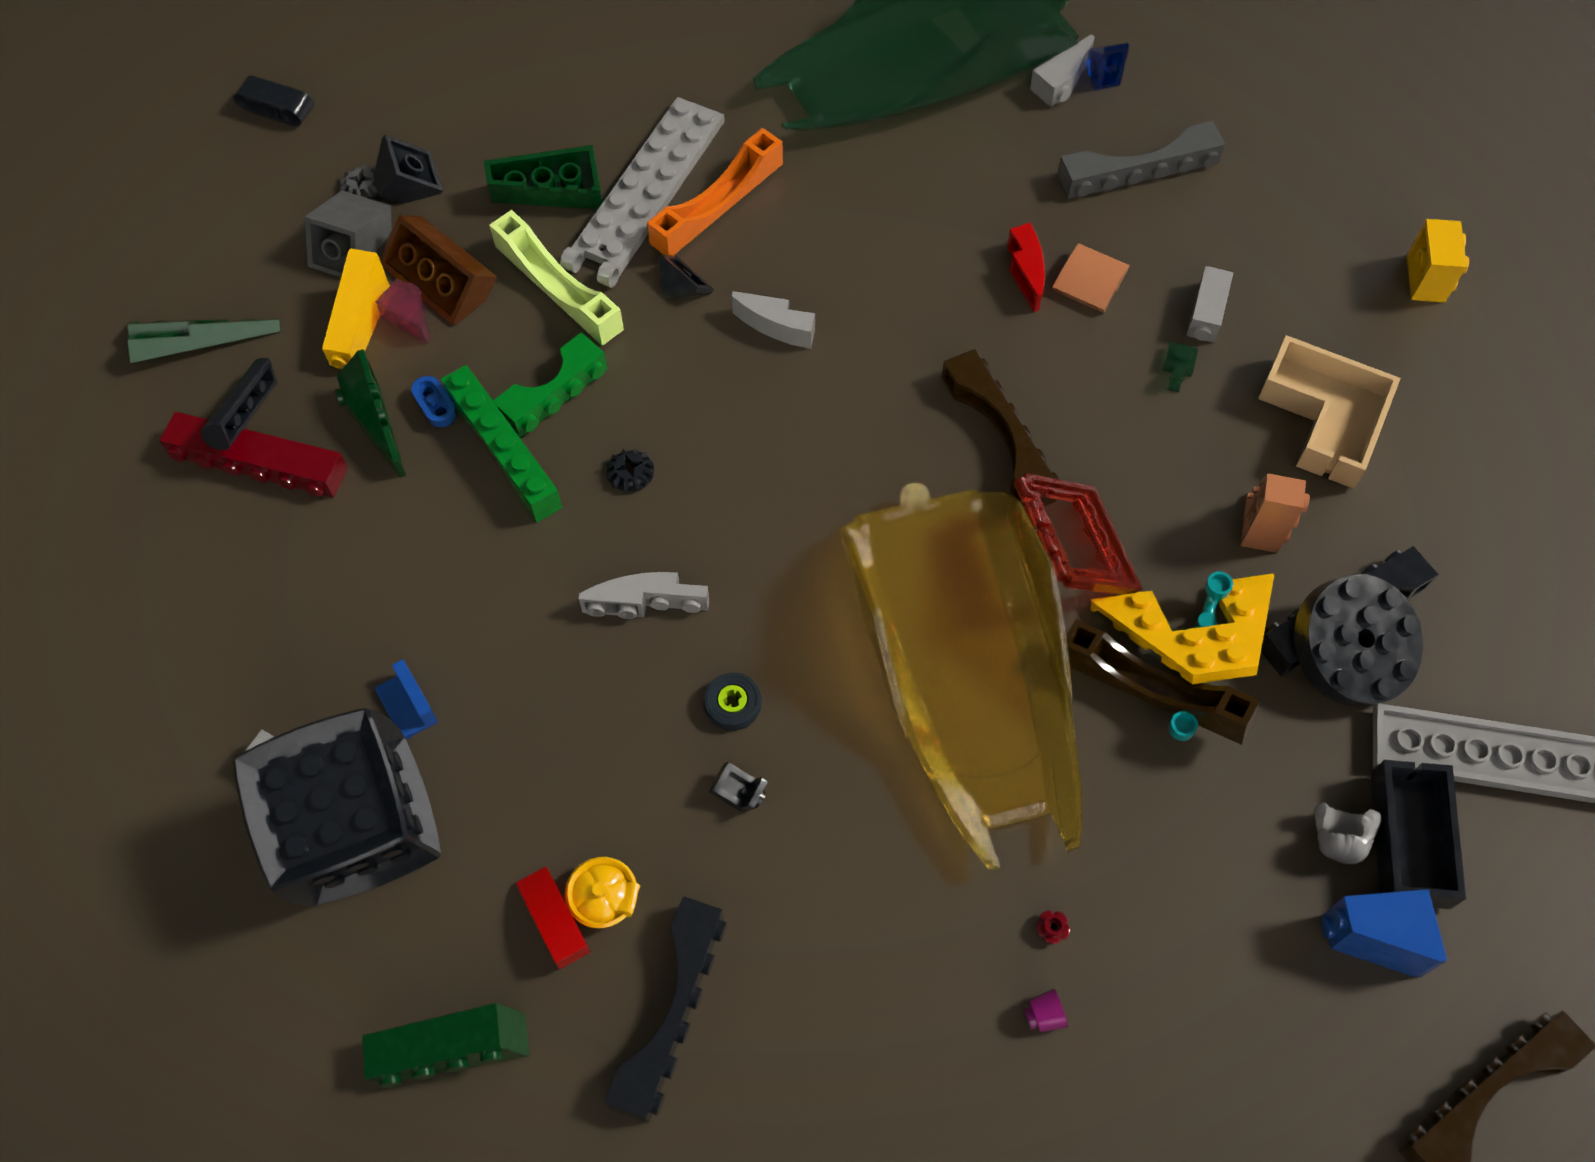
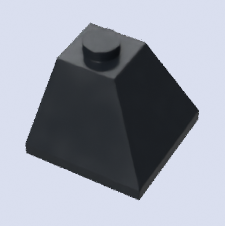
M387 135L382 137L374 172V180L380 197L406 204L436 196L443 192L431 151Z

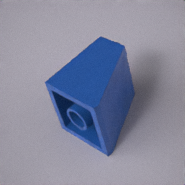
M1429 889L1344 896L1323 914L1321 921L1324 937L1329 939L1330 947L1333 950L1412 977H1422L1448 961Z

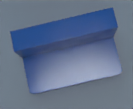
M404 659L392 665L397 676L377 686L375 690L391 720L397 725L407 740L438 723V720Z

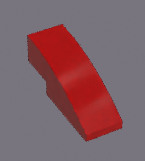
M1031 222L1010 229L1007 248L1012 258L1009 271L1033 312H1037L1040 309L1045 283V263L1038 236Z
M547 866L516 882L559 970L591 953Z

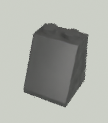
M340 191L305 216L308 267L341 277L350 248L378 253L392 231L391 205L346 191Z

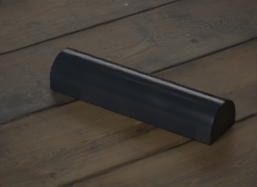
M258 358L251 364L202 428V438L212 448L229 450L278 383L269 358Z

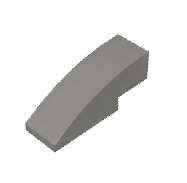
M732 292L733 314L743 322L776 340L811 349L815 333V313L790 310L789 300Z

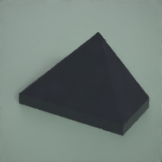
M660 255L658 258L663 299L705 295L713 292L714 289L678 256Z

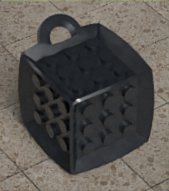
M361 708L297 727L235 756L233 760L241 811L256 860L268 888L288 902L297 905L314 906L343 899L407 875L433 862L441 855L440 842L431 804L413 754L397 725L377 711Z

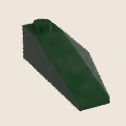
M364 349L358 350L337 375L340 387L335 389L340 406H347L352 418L400 478L404 477L406 473L379 383Z

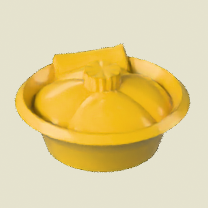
M596 857L583 862L571 873L565 887V902L571 915L579 923L591 928H606L621 922L626 917H632L640 885L636 882L632 871L623 862L611 857Z

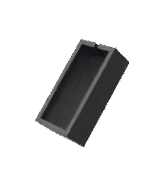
M1383 760L1371 773L1373 809L1381 814V825L1376 834L1380 893L1429 889L1433 908L1452 909L1466 899L1453 765L1421 763L1415 769V762Z

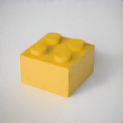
M1425 220L1407 253L1411 300L1446 302L1451 292L1456 290L1460 277L1467 272L1469 267V257L1465 256L1466 234L1462 232L1461 221Z

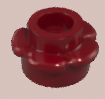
M1047 910L1039 916L1040 921L1036 924V931L1045 942L1059 944L1061 940L1068 938L1071 928L1068 925V918L1060 911L1053 912L1052 910ZM1055 924L1057 929H1051L1050 925Z

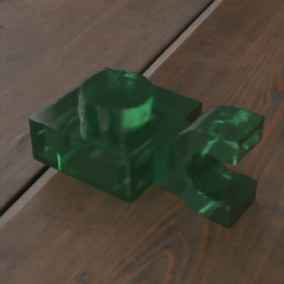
M1169 342L1163 371L1171 372L1167 390L1179 392L1184 377H1192L1198 348Z

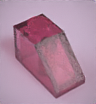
M397 278L376 301L383 320L419 340L428 343L430 341L426 307L421 296L422 292L416 285L412 283L407 284Z

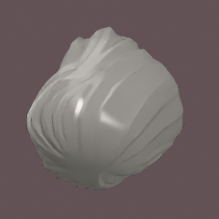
M1326 803L1315 805L1314 816L1318 832L1317 838L1323 855L1343 864H1357L1363 861L1368 856L1374 842V837L1381 825V814L1368 809V812L1364 815H1357L1335 810Z

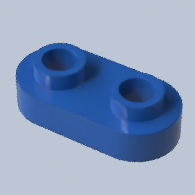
M432 376L418 378L413 383L411 391L416 403L429 423L439 428L451 425L456 419L457 412L454 403L439 380Z

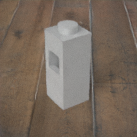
M1205 266L1198 285L1186 336L1200 341L1215 342L1222 325L1234 272Z

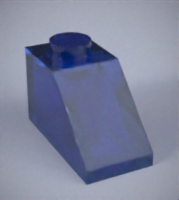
M1128 43L1111 44L1089 49L1086 70L1095 91L1120 86L1130 48Z

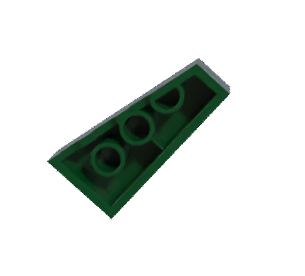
M593 145L484 160L486 181L492 203L599 209L603 203Z

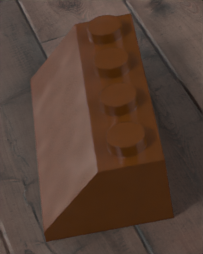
M398 216L380 258L382 267L452 325H457L487 300L497 278L494 273L420 216Z

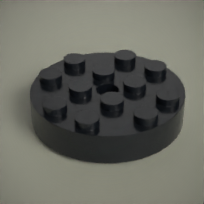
M1354 574L1325 582L1306 597L1296 617L1294 644L1299 664L1311 684L1333 701L1350 706L1386 702L1403 693L1418 673L1423 655V637L1420 620L1407 598L1396 587L1381 578L1366 574Z

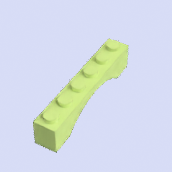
M510 210L489 225L495 247L599 344L603 346L624 330L620 308L602 292L594 291L572 277L551 256L530 226L516 213Z

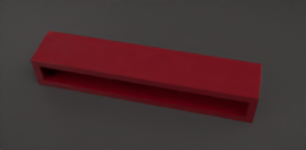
M176 411L159 440L167 451V455L178 462L186 460L206 469L214 467L222 469L230 475H246L261 483L269 481L289 490H294V488L305 490L316 497L324 495L334 498L348 470V466L340 452L248 429L242 430L229 450L212 448L203 440L201 430L208 422V419Z

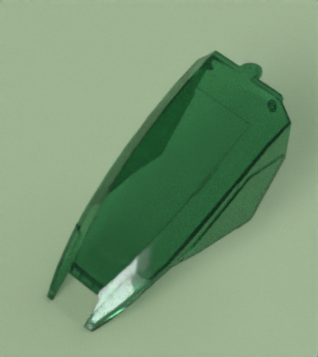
M855 0L833 25L785 52L753 78L756 90L790 85L791 90L810 118L782 123L781 127L786 130L801 131L871 122L874 119L936 104L1006 79L1078 44L1077 39L1079 35L1060 13L1066 7L1068 0Z

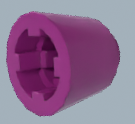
M1055 988L1029 1001L1030 1007L1024 1008L1031 1030L1038 1028L1041 1033L1069 1027Z

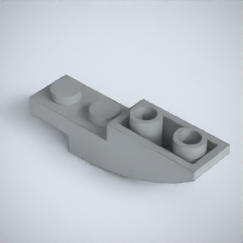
M650 572L627 575L595 585L579 593V602L582 612L590 616L601 617L606 614L618 615L623 619H634L636 617H645L646 606L656 610H667L668 608L682 609L689 613H696L700 610L708 611L709 592L708 586L680 584L678 572Z

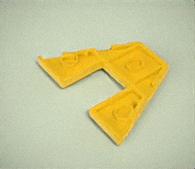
M1274 574L1232 579L1233 588L1230 594L1225 599L1219 600L1218 603L1228 621L1227 624L1172 631L1152 591L1091 599L1090 609L1092 612L1099 611L1113 621L1114 628L1127 633L1129 639L1144 650L1151 649L1162 657V663L1170 669L1178 671L1181 677L1191 684L1257 675Z

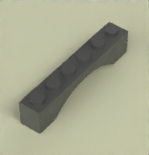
M1209 121L1188 126L1171 144L1144 155L1131 157L1109 156L1088 150L1063 155L1060 158L1057 176L1068 199L1078 196L1083 197L1095 192L1108 191L1116 187L1133 185L1155 178L1159 179L1167 175L1184 173L1205 166H1213L1220 162L1225 143L1214 122Z

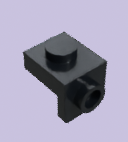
M726 762L722 765L709 793L738 811L745 812L758 808L766 796L764 788L768 780L763 777L755 779L731 763Z

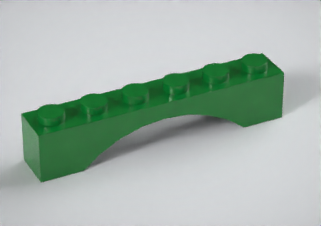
M465 365L441 378L443 387L454 403L455 409L462 419L474 429L492 453L521 502L536 523L562 509L557 488L469 367Z

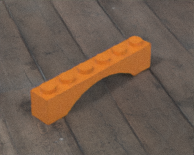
M761 128L743 143L728 168L708 189L686 203L666 206L647 222L650 245L663 255L674 256L783 165L782 141L764 128Z

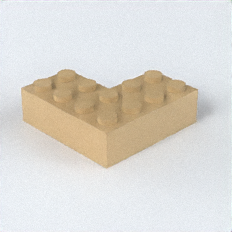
M1286 335L1258 399L1314 420L1296 467L1319 476H1323L1324 472L1328 473V479L1354 489L1367 469L1401 378Z

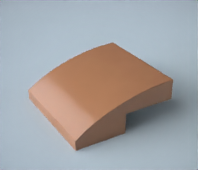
M1078 243L1055 281L1053 291L1104 313L1115 291L1117 292L1130 265Z

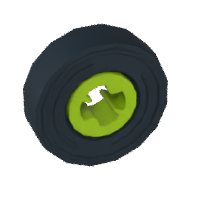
M730 672L720 675L711 681L705 691L704 707L706 714L716 726L724 730L736 731L748 727L756 720L761 711L762 696L759 687L750 677L744 674ZM729 696H734V699L739 697V705L737 707H732L731 704L726 706Z

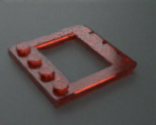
M1028 473L1014 481V486L1021 502L1027 503L1024 505L1033 529L1038 530L1036 535L1046 557H1051L1048 559V563L1056 581L1062 582L1064 588L1123 595L1143 590L1095 486ZM1040 496L1072 502L1073 508L1079 513L1084 524V532L1091 539L1096 550V558L1102 564L1104 570L1094 568L1080 569L1070 566Z

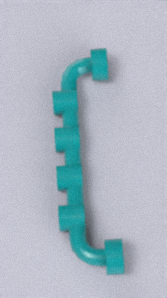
M1216 571L1208 577L1205 583V591L1208 595L1202 614L1199 615L1194 628L1217 625L1215 613L1219 600L1225 599L1233 588V580L1227 573ZM1186 711L1177 712L1169 722L1168 729L1171 736L1175 739L1187 741L1197 731L1198 721L1194 715Z

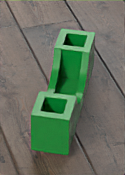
M582 332L559 349L563 362L562 368L552 381L538 387H524L513 384L493 400L520 438L527 432L535 430L541 421L549 415L555 414L565 402L572 397L578 396L584 387L593 380L599 379L608 369L605 352Z

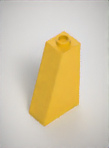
M350 248L347 254L322 347L329 365L342 370L358 350H366L391 290L379 256L375 252Z

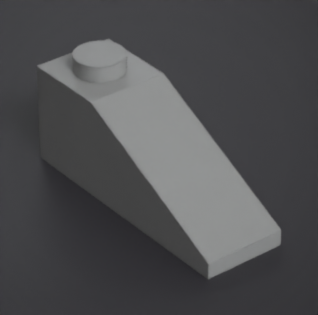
M1092 34L1034 69L1030 90L1050 107L1059 102L1066 101L1070 97L1091 57L1095 37Z

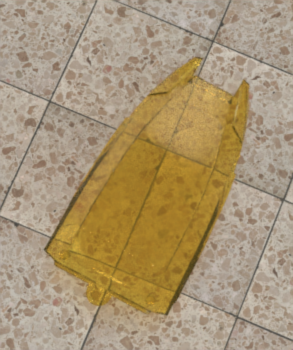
M910 483L900 493V506L856 515L854 521L839 528L863 621L890 702L905 738L908 737L913 751L944 809L971 849L989 870H1000L1001 867L991 842L988 828H996L1033 819L1051 813L1067 853L1076 850L1081 846L1083 822L1082 783L1072 715L1071 698L1073 696L1069 654L1054 567L1021 501L1005 492H978L977 489L930 498L929 491L924 485Z

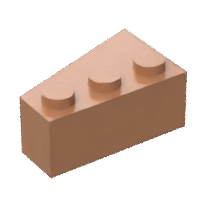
M1267 473L1258 482V487L1254 486L1252 492L1246 494L1240 546L1278 553L1284 542L1288 543L1292 528H1297L1301 512L1305 513L1307 511L1310 495L1305 493L1306 480Z

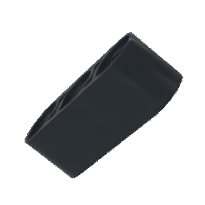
M251 75L245 79L233 96L236 104L248 112L297 127L302 124L314 107L312 98L305 92Z

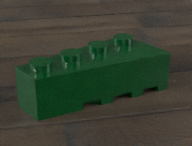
M498 1003L362 1035L364 1080L377 1082L380 1088L401 1085V1080L429 1079L437 1073L457 1072L470 1067L530 1057L526 1014Z

